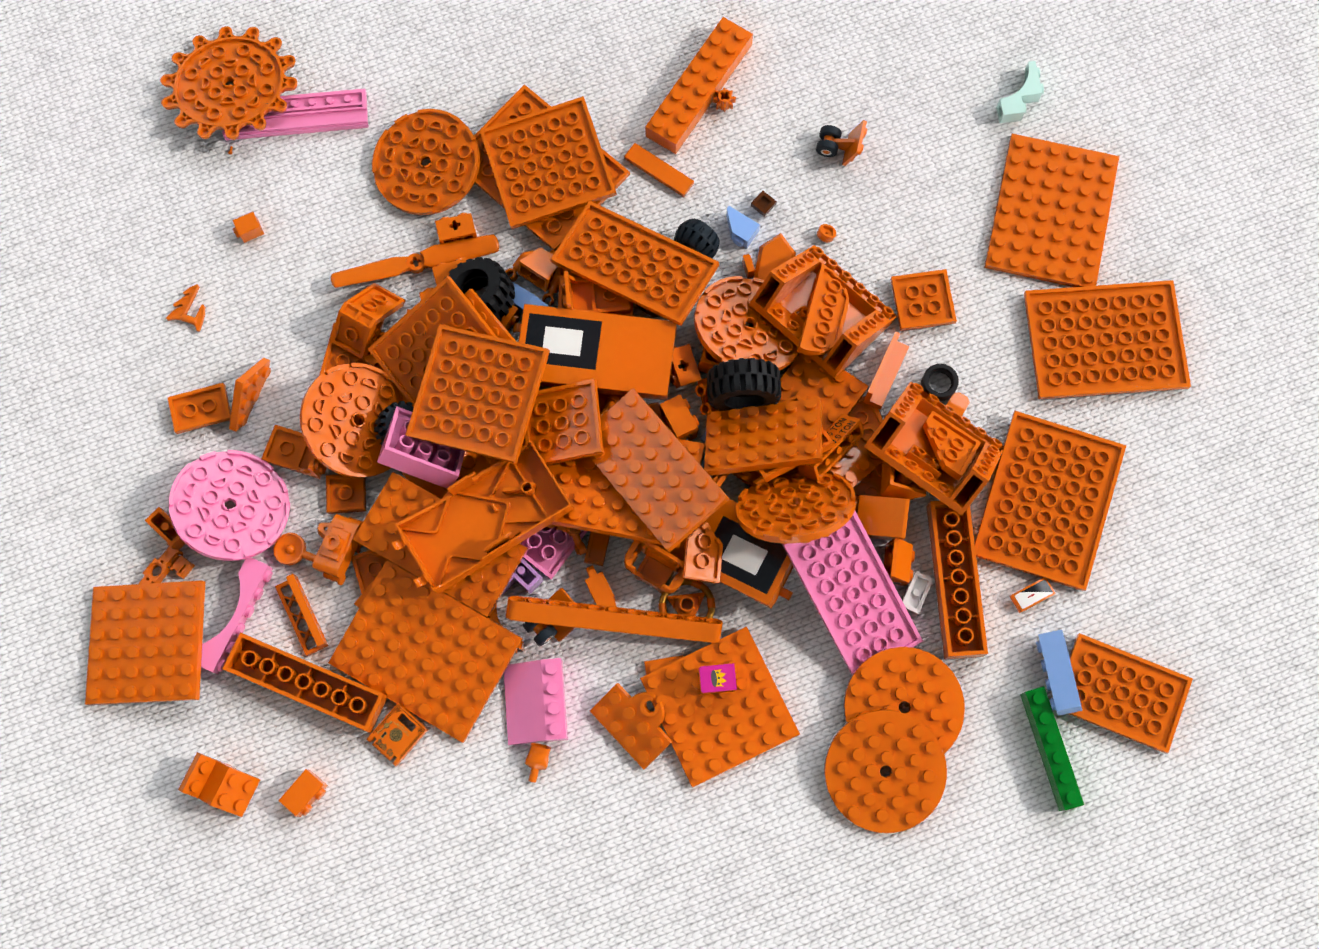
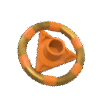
M684 579L681 586L691 585L700 589L703 593L668 596L669 593L666 592L661 593L658 604L659 612L667 613L666 600H668L677 614L696 616L702 600L706 596L708 611L705 617L713 618L716 608L715 598L711 590L701 581Z

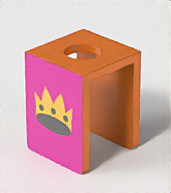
M734 663L699 667L700 694L734 692L737 690Z

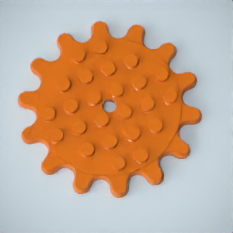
M224 26L219 30L218 38L213 41L207 40L202 35L195 36L192 40L195 46L192 53L184 54L177 52L172 55L173 63L178 65L179 68L177 72L165 74L161 77L160 82L162 85L173 88V93L163 98L161 104L167 110H181L174 120L175 125L183 129L191 124H199L197 134L202 139L210 138L216 130H225L227 138L236 140L239 137L240 129L246 125H252L255 129L262 131L266 128L264 116L268 112L276 111L283 113L286 111L287 103L280 98V95L297 88L298 82L296 78L284 75L288 69L295 66V57L292 55L278 56L276 53L282 46L281 39L273 37L266 42H261L258 40L260 32L256 27L248 28L242 36H235L230 27ZM230 81L233 82V85H226V83Z

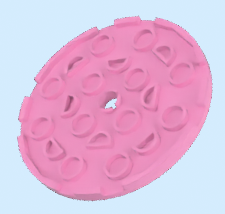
M238 450L210 452L200 456L199 459L191 464H187L176 477L169 496L170 519L182 541L199 554L222 561L244 560L267 550L283 533L290 512L288 490L282 477L280 478L274 468L268 462L261 460L260 457ZM227 501H233L236 507L228 510L224 504Z

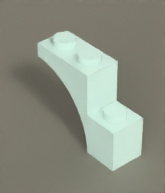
M1036 61L1028 62L1024 70L1025 82L1022 88L1013 95L999 100L996 108L1000 123L1021 121L1024 113H1026L1025 103L1039 102L1044 93V86L1040 83V69L1037 67Z

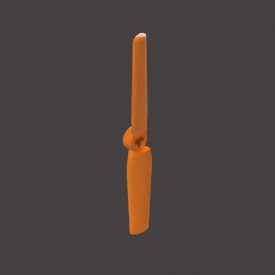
M491 234L437 244L421 251L420 254L413 253L408 257H391L335 272L331 275V283L335 288L394 277L407 271L419 274L425 268L435 267L439 263H450L457 258L468 257V259H474L499 251V242L497 237ZM414 260H417L418 262L417 267H415V265L413 264Z

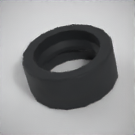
M946 364L930 366L925 371L921 380L923 390L928 394L935 395L939 401L951 398L959 385V377L956 371ZM934 373L947 375L951 381L949 390L944 393L934 391L929 386L930 376Z

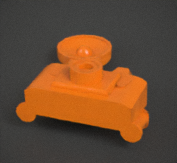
M336 514L332 522L319 523L317 530L323 541L316 555L306 551V543L301 536L296 533L283 534L275 542L274 556L277 561L289 566L297 564L303 558L312 561V567L317 571L323 572L324 578L335 581L338 585H343L346 579L345 573L359 544L353 538L363 521Z

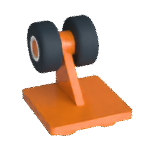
M863 120L849 133L848 139H841L842 132L838 127L832 125L822 126L819 137L822 140L818 141L816 152L824 157H834L837 155L838 149L844 150L842 165L846 166L863 151L864 145L862 142L867 134V121Z
M563 588L558 589L549 598V600L574 602ZM524 622L523 624L524 629L528 633L535 631L537 635L534 641L538 646L546 644L553 637L560 642L576 628Z

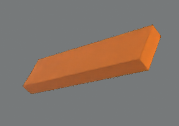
M636 143L633 144L624 156L625 160L682 197L687 194L694 184V180Z

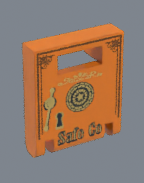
M397 703L369 735L367 740L372 742L376 738L372 745L389 761L396 756L397 758L394 760L393 765L398 766L429 729L408 710ZM403 715L416 725L412 732L398 720Z

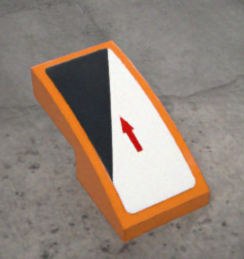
M1042 578L1012 594L1010 598L1019 613L1056 593L1048 580Z

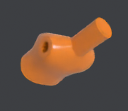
M531 743L525 764L531 768L528 781L535 783L539 770L547 769L551 747L539 743Z

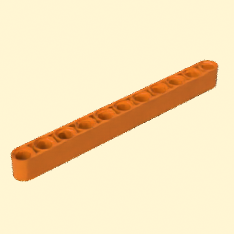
M509 596L506 610V618L514 621L710 643L719 642L723 621L715 618L523 596Z

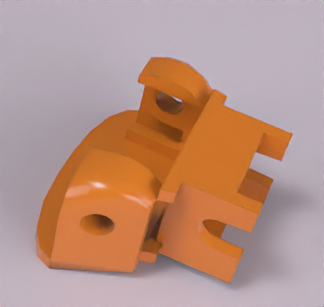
M634 540L625 554V568L634 574L637 580L643 581L660 593H674L684 581V578H682L684 562L653 543ZM642 551L646 556L636 571V567L633 564ZM674 572H678V574H676L673 578L670 585L667 586L666 584L668 580L671 579Z

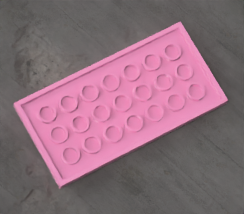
M854 511L850 520L843 527L828 537H822L809 543L782 544L851 675L867 658L882 650L894 647L913 648L923 642L856 511Z

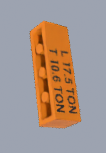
M842 414L834 421L826 432L834 441L835 447L823 453V463L797 466L799 474L801 476L806 475L807 478L815 481L820 480L864 435L861 419Z

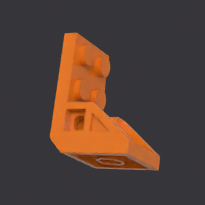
M376 283L371 284L343 303L338 312L330 342L360 359L365 358L369 352L368 348L374 344L379 336L384 320L402 308L405 299Z

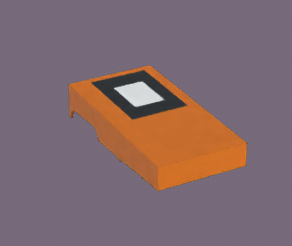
M524 304L522 323L514 324L513 333L520 332L519 342L550 350L541 386L557 387L595 379L597 381L598 394L625 396L634 388L642 398L668 399L677 324L674 322Z
M729 499L701 524L703 525L705 522H708L715 536L723 543L720 583L772 609L779 596L789 601L793 592L784 588V585L794 566L782 545L783 543L764 541L751 536L743 530L736 516L735 505L737 502ZM686 538L680 543L679 548H674L670 552V554L683 562ZM655 544L658 547L667 551L663 545Z

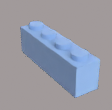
M1057 630L1039 634L1040 641H1037L1036 644L1038 652L1043 653L1044 660H1041L1043 672H1047L1049 678L1045 679L1047 690L1052 691L1053 698H1050L1052 710H1056L1058 716L1083 711L1063 631Z

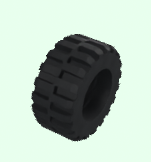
M476 257L475 260L468 259L465 263H459L457 268L449 272V276L463 294L469 289L477 291L480 288L487 287L480 298L501 322V318L509 313L508 309L512 308L514 302L512 299L515 298V287L507 273L498 262L490 258Z
M739 358L737 360L731 359L727 362L723 361L710 368L706 376L708 402L714 409H719V411L742 409L750 406H767L777 404L781 399L780 370L775 364L764 359Z

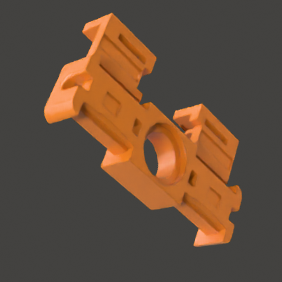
M167 543L169 547L159 559H153L144 570L143 574L145 576L138 584L161 583L168 573L174 569L179 577L185 579L195 565L183 557L182 551L174 549ZM156 567H161V573L158 576H153V570Z

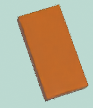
M590 532L584 563L598 566L604 565L610 535Z

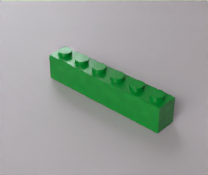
M1045 687L1020 694L1058 810L1066 811L1083 806L1084 802Z

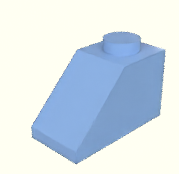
M728 206L726 217L731 239L737 246H743L747 249L758 234L760 224Z

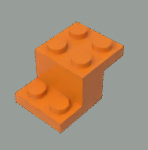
M197 752L178 790L196 797L210 806L242 817L260 779L244 773L229 764Z

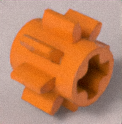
M723 88L720 92L716 91V97H713V103H717L716 109L720 108L724 112L729 108L733 109L736 97L732 96V90L729 91Z

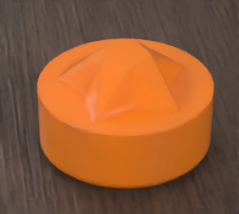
M822 224L817 231V236L823 242H832L836 236V230L831 225Z

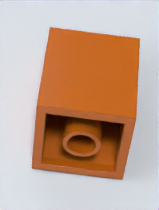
M866 495L856 497L855 511L869 538L888 541L894 538L905 539L910 499Z

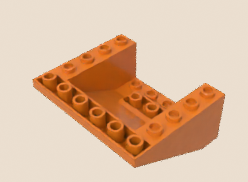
M813 245L770 271L749 305L798 346L819 267L823 264L834 271L840 277L838 281L843 288L847 289L849 296V306L842 334L829 352L821 355H808L834 378L897 318V315L890 307L885 306L876 295L871 294L862 283L857 282L849 272L838 266L835 260L830 259L824 254L821 248Z
M911 381L864 446L961 516L989 482L1003 452V445L998 439L991 438L984 429L974 426L968 418L958 415L951 406L944 405L935 395L928 394L921 385ZM932 411L981 442L959 481L941 469L924 431L923 424Z

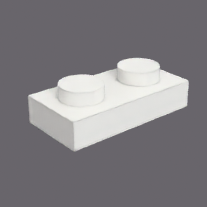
M918 571L914 573L902 600L907 611L916 615L919 614L934 581L933 578Z

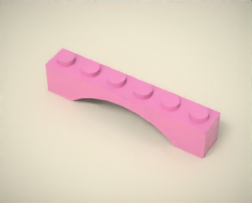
M254 558L245 559L238 573L240 596L237 608L228 625L218 635L202 644V668L215 674L223 671L222 668L240 632L243 633L247 618L252 616L256 601L263 595L265 583H268L272 577L273 568Z

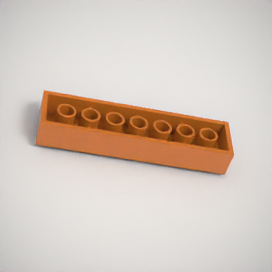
M722 17L645 126L646 137L676 154L713 102V97H716V91L720 92L752 46L753 33Z
M930 501L926 508L944 660L984 657L988 654L970 506L961 516L941 501Z
M241 632L222 668L369 733H372L387 700V696L383 693Z

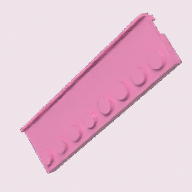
M366 89L280 96L287 103L286 111L283 113L276 111L268 112L264 116L266 120V128L259 131L252 125H246L240 129L237 139L368 128ZM223 130V131H222V134H223V136H224V139H225V140H230L229 138L226 137V135H225V130Z

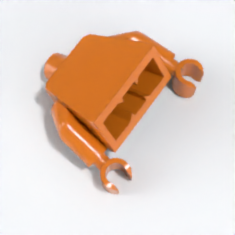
M538 248L535 251L523 252L513 264V268H509L505 272L508 276L513 273V276L510 278L512 282L517 280L518 273L543 291L549 290L548 293L543 295L542 300L545 302V299L550 297L549 306L553 305V294L559 288V275H562V269L550 260L556 251L551 250L548 252L543 248Z

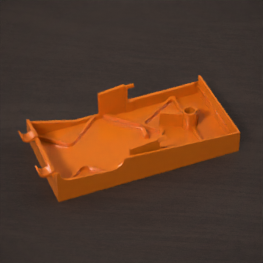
M529 440V443L522 446L517 464L500 460L478 475L474 471L448 487L447 489L451 494L395 523L394 525L401 538L391 544L395 551L406 546L423 574L419 578L413 579L417 588L428 583L434 592L440 594L574 510L538 450L532 441Z

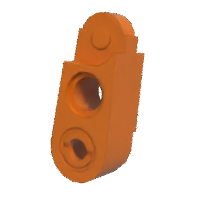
M593 565L585 568L589 578L585 579V582L595 604L617 607L615 596L603 572L597 574Z

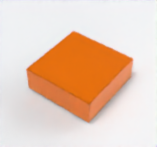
M749 254L743 255L742 264L747 279L753 278L755 268Z

